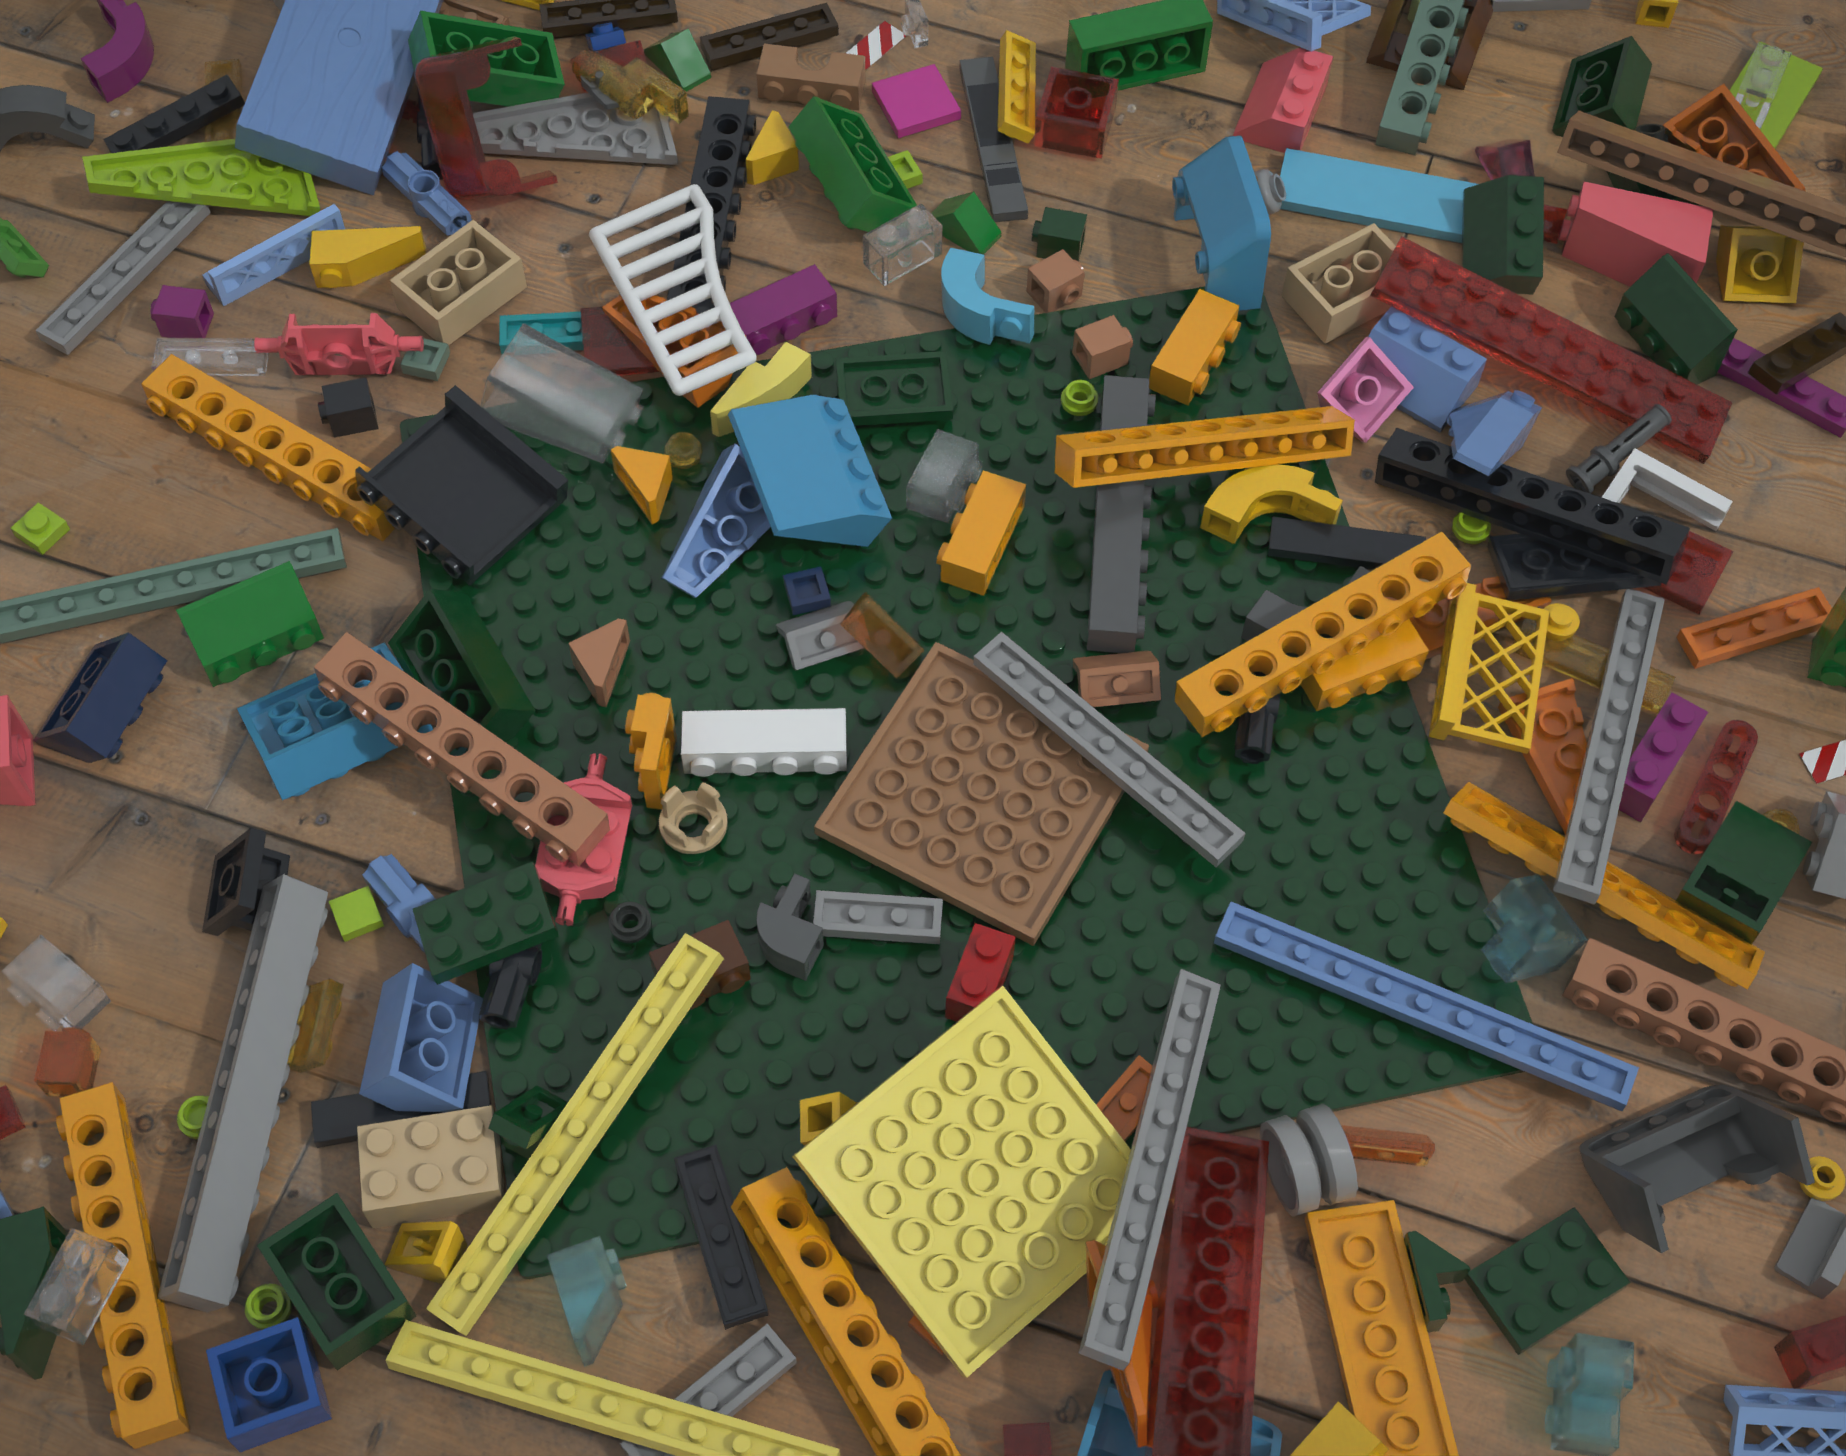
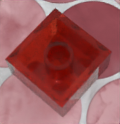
M1051 66L1036 116L1034 146L1102 159L1116 110L1119 79Z

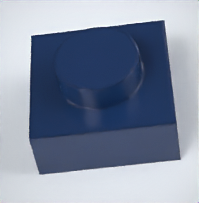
M821 567L783 575L784 586L793 615L831 607V598Z

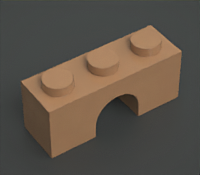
M764 44L756 74L758 98L806 105L815 96L844 108L859 111L866 81L865 56L831 52L830 60L825 67L819 70H806L799 66L797 47Z

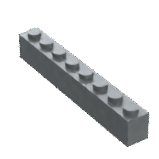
M1104 375L1100 431L1153 425L1147 424L1148 417H1154L1156 394H1149V379ZM1145 480L1096 485L1087 634L1088 651L1134 652L1136 639H1144L1145 616L1138 615V607L1145 606L1147 583L1140 582V573H1147L1148 550H1141L1142 541H1148L1150 518L1143 517V509H1150L1151 486H1144Z

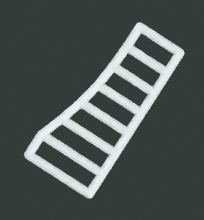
M692 184L590 230L589 237L675 395L682 396L755 363L757 359L756 353L742 331L722 286L716 261L713 208L698 185ZM690 201L696 207V209L611 246L607 240L612 235ZM700 223V233L623 267L618 258ZM701 249L702 258L636 288H633L629 281ZM705 274L707 283L647 310H645L641 303L643 300ZM712 298L715 306L712 309L660 332H657L653 325L657 321ZM720 321L725 328V331L671 355L665 347ZM732 344L738 352L734 356L682 378L678 371V368Z

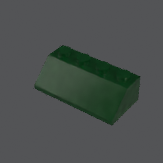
M429 589L388 642L405 673L504 742L514 738L536 711L468 595L464 592ZM457 747L450 753L453 756H460L466 753L468 748Z

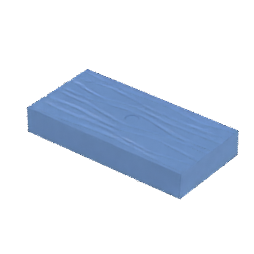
M285 0L238 119L235 148L374 196L382 174V166L387 160L416 79L408 44L409 36L420 10L439 14L444 0Z

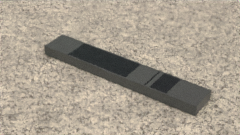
M983 57L960 60L961 79L992 219L994 222L1028 219V207L1012 138L998 131L999 80L994 58Z

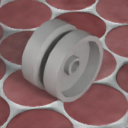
M1323 1103L1298 1112L1296 1122L1287 1115L1261 1123L1260 1141L1264 1162L1280 1202L1292 1217L1318 1209L1321 1198L1332 1205L1356 1197L1358 1182L1353 1155L1339 1120L1328 1106Z

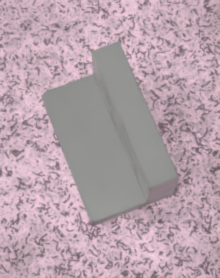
M851 601L836 604L776 624L778 632L785 638L791 663L795 670L871 646L861 609Z
M1811 1198L1774 1267L1775 1271L1819 1298L1824 1299L1838 1287L1846 1271V1215L1823 1201Z

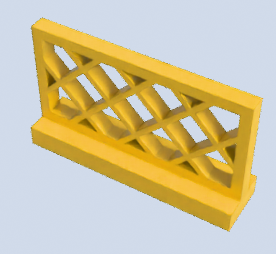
M1467 583L1466 588L1461 594L1450 599L1428 737L1445 740L1447 735H1452L1527 754L1531 749L1549 610L1476 593V585ZM1478 607L1493 610L1500 621L1486 627L1477 615ZM1520 617L1536 620V632L1525 637L1514 621ZM1504 626L1517 641L1506 649H1503L1492 635L1493 632ZM1482 638L1495 653V655L1483 662L1472 649V644ZM1520 648L1532 660L1531 666L1523 671H1520L1509 657V654ZM1499 660L1512 675V677L1500 684L1486 668ZM1476 673H1479L1490 688L1479 696H1476L1467 684V678ZM1516 682L1527 695L1526 701L1517 706L1503 690ZM1493 695H1496L1507 710V712L1495 719L1481 703ZM1473 707L1485 724L1479 728L1461 725L1462 713ZM1512 717L1522 729L1521 739L1507 736L1498 724Z

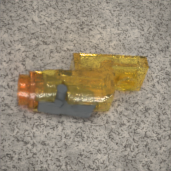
M584 50L574 59L572 71L576 75V79L605 109L617 108L625 115L638 119L655 107L660 114L670 117L678 124L689 117L686 91L638 57L634 58L624 67L596 51Z

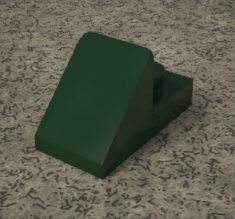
M536 1085L495 1112L488 1129L502 1136L501 1144L529 1160L568 1102Z
M1407 1232L1404 1241L1427 1332H1436L1440 1330L1448 1319L1447 1315H1450L1451 1312L1448 1292L1444 1287L1440 1288L1439 1285L1461 1282L1471 1269L1466 1263L1419 1232Z

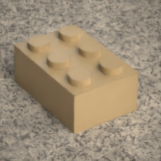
M474 220L390 279L397 309L435 341L447 343L448 345L452 344L527 288L522 259Z
M1373 223L1288 267L1282 297L1326 344L1387 312L1391 306L1396 307L1411 299L1419 270Z
M492 1105L357 1126L362 1212L372 1229L496 1208L505 1195L500 1136L488 1129L494 1114Z

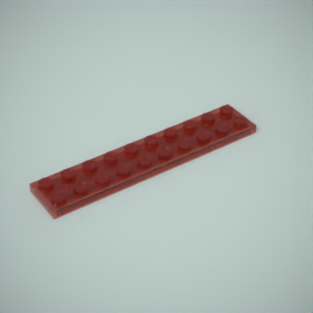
M1402 236L1370 295L1628 426L1652 409L1655 404L1663 406L1670 414L1672 421L1651 438L1703 464L1712 453L1732 405L1731 401Z

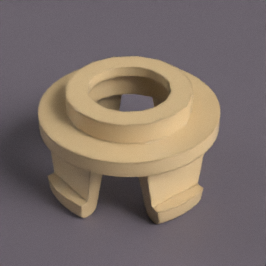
M702 782L698 791L682 793L678 787L673 786L663 795L661 799L663 809L659 817V828L664 841L671 848L681 853L699 854L714 848L720 843L726 833L728 820L726 810L718 799L720 797L719 792L709 784ZM699 814L704 816L709 824L704 828L701 836L687 837L679 829L681 820L687 815Z

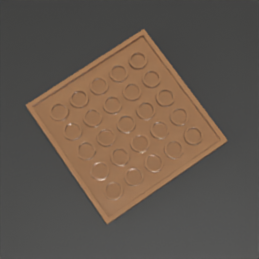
M935 642L815 824L814 833L1034 946L1125 791L973 665V659ZM1129 736L1133 741H1135L1139 746H1141L1145 751L1148 752V744L1132 736Z

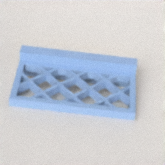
M1217 0V14L1312 52L1321 48V38L1323 35L1371 16V6L1357 0Z

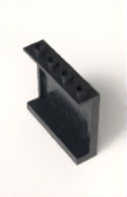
M456 385L445 393V407L368 473L360 466L355 470L356 491L361 499L370 506L375 504L380 508L393 527L398 530L403 528L413 537V541L421 551L426 554L432 553L441 561L443 568L450 576L455 579L460 577L469 586L567 499L568 479Z

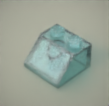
M600 1236L547 1255L573 1341L584 1367L594 1363L623 1306L619 1290L627 1288L615 1249L611 1248L605 1251Z

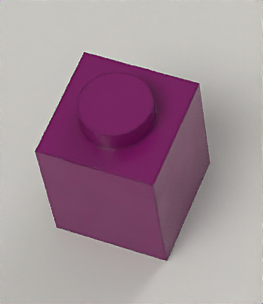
M162 285L158 298L154 299L151 304L150 311L151 318L155 321L161 337L201 342L205 340L214 315L205 290Z

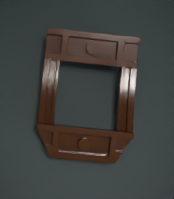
M1389 0L1366 63L1394 71L1398 70L1409 36L1395 31L1408 0ZM1465 0L1463 7L1468 8V13L1472 15L1459 50L1456 49L1454 58L1449 56L1446 58L1445 64L1451 66L1445 85L1461 90L1465 89L1479 46L1493 13L1490 0Z

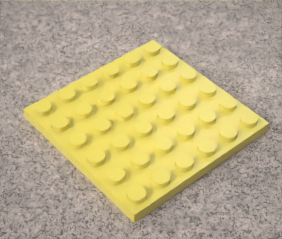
M1001 986L792 1157L961 1376L967 1378L1087 1273L1086 1242L1096 1240L1105 1246L1107 1245L1131 1149L1005 987Z

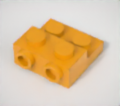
M656 693L638 694L635 710L629 709L626 717L625 731L626 734H631L629 753L635 754L634 771L640 772L638 791L644 792L646 807L662 810L661 799L667 791L677 741L671 698H665Z

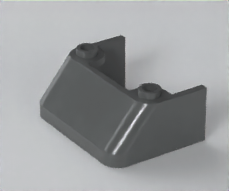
M1712 1085L1699 1089L1583 1142L1579 1147L1586 1171L1621 1229L1660 1253L1669 1250L1662 1226L1665 1222V1214L1661 1206L1727 1175H1731L1751 1185L1765 1183L1770 1180L1772 1175L1779 1172L1807 1186L1815 1182L1799 1118L1729 1085Z

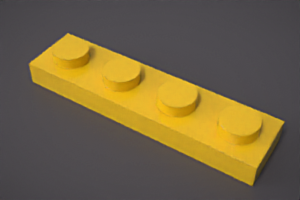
M1006 30L1000 39L998 131L1010 138H1015L1028 144L1035 135L1036 43Z

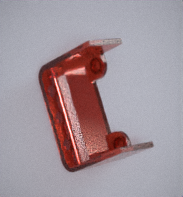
M516 36L427 56L421 59L415 67L414 76L446 190L456 199L469 200L504 196L558 183L556 175L550 170L519 177L516 167L508 160L494 159L485 161L466 90L480 87L487 82L490 76V64L487 54L522 46L521 39Z

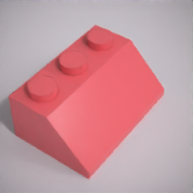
M1299 47L1264 62L1233 136L1241 135L1244 142L1285 153L1286 148L1301 151L1326 90L1333 56L1317 51L1311 52Z

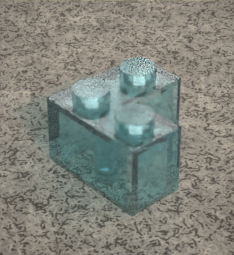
M1538 874L1511 879L1483 910L1493 923L1497 933L1481 951L1491 963L1492 969L1505 983L1558 971L1588 940Z
M1576 1333L1565 1347H1561L1555 1359H1550L1547 1369V1386L1553 1388V1405H1548L1546 1410L1545 1432L1552 1434L1551 1449L1588 1456H1611L1619 1448L1620 1401L1633 1389L1634 1342Z

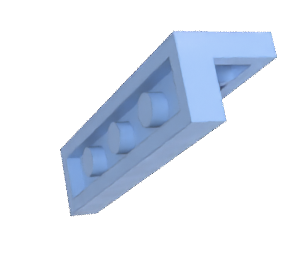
M333 204L218 265L202 275L205 284L220 303L226 306L309 261L312 231L345 229L340 210Z
M1725 1385L1723 1402L1733 1416L1729 1443V1453L1731 1456H1846V1449H1840L1834 1442L1846 1433V1391ZM1746 1424L1767 1425L1773 1432L1760 1444L1744 1443ZM1802 1427L1814 1428L1820 1435L1806 1447L1793 1446L1787 1439Z

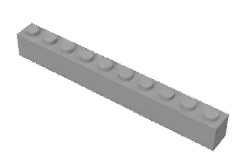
M285 874L263 885L158 1294V1299L206 1313L229 1306V1302L234 1298L238 1288L237 1268L239 1260L245 1253L249 1243V1234L246 1231L250 1215L255 1210L259 1201L260 1193L257 1189L259 1177L269 1159L270 1149L267 1147L271 1129L279 1118L280 1107L277 1103L281 1088L286 1083L290 1072V1067L287 1064L290 1049L295 1044L299 1035L297 1020L300 1008L304 1005L309 994V986L306 983L310 968L314 965L318 956V947L316 946L318 933L323 927L328 914V910L325 908L328 896L327 891Z

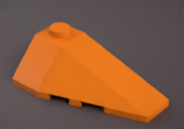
M1096 1240L1086 1242L1089 1310L1106 1248L1105 1245ZM1149 1280L1130 1363L1124 1371L1109 1366L1137 1447L1147 1446L1153 1308L1159 1307L1158 1293L1153 1280Z

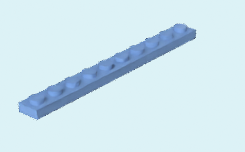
M1230 902L1215 936L1214 944L1617 1110L1623 1111L1626 1107L1639 1067L1249 908Z

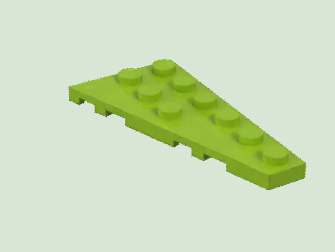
M235 139L82 157L90 193L312 216L320 211L311 174L236 149Z

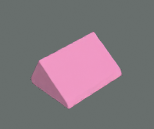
M1365 337L1317 394L1320 407L1333 406L1355 420L1353 436L1366 443L1414 387L1370 337Z

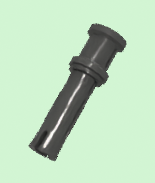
M1655 404L1652 409L1627 427L1606 446H1595L1590 451V456L1577 467L1571 466L1566 470V476L1575 489L1591 494L1597 483L1607 475L1613 476L1618 472L1620 468L1619 463L1627 458L1634 448L1638 449L1646 441L1671 423L1672 418L1663 406Z

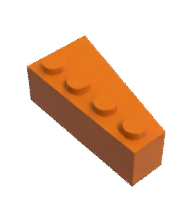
M1724 83L1662 125L1665 127L1668 141L1674 145L1806 192L1804 185Z

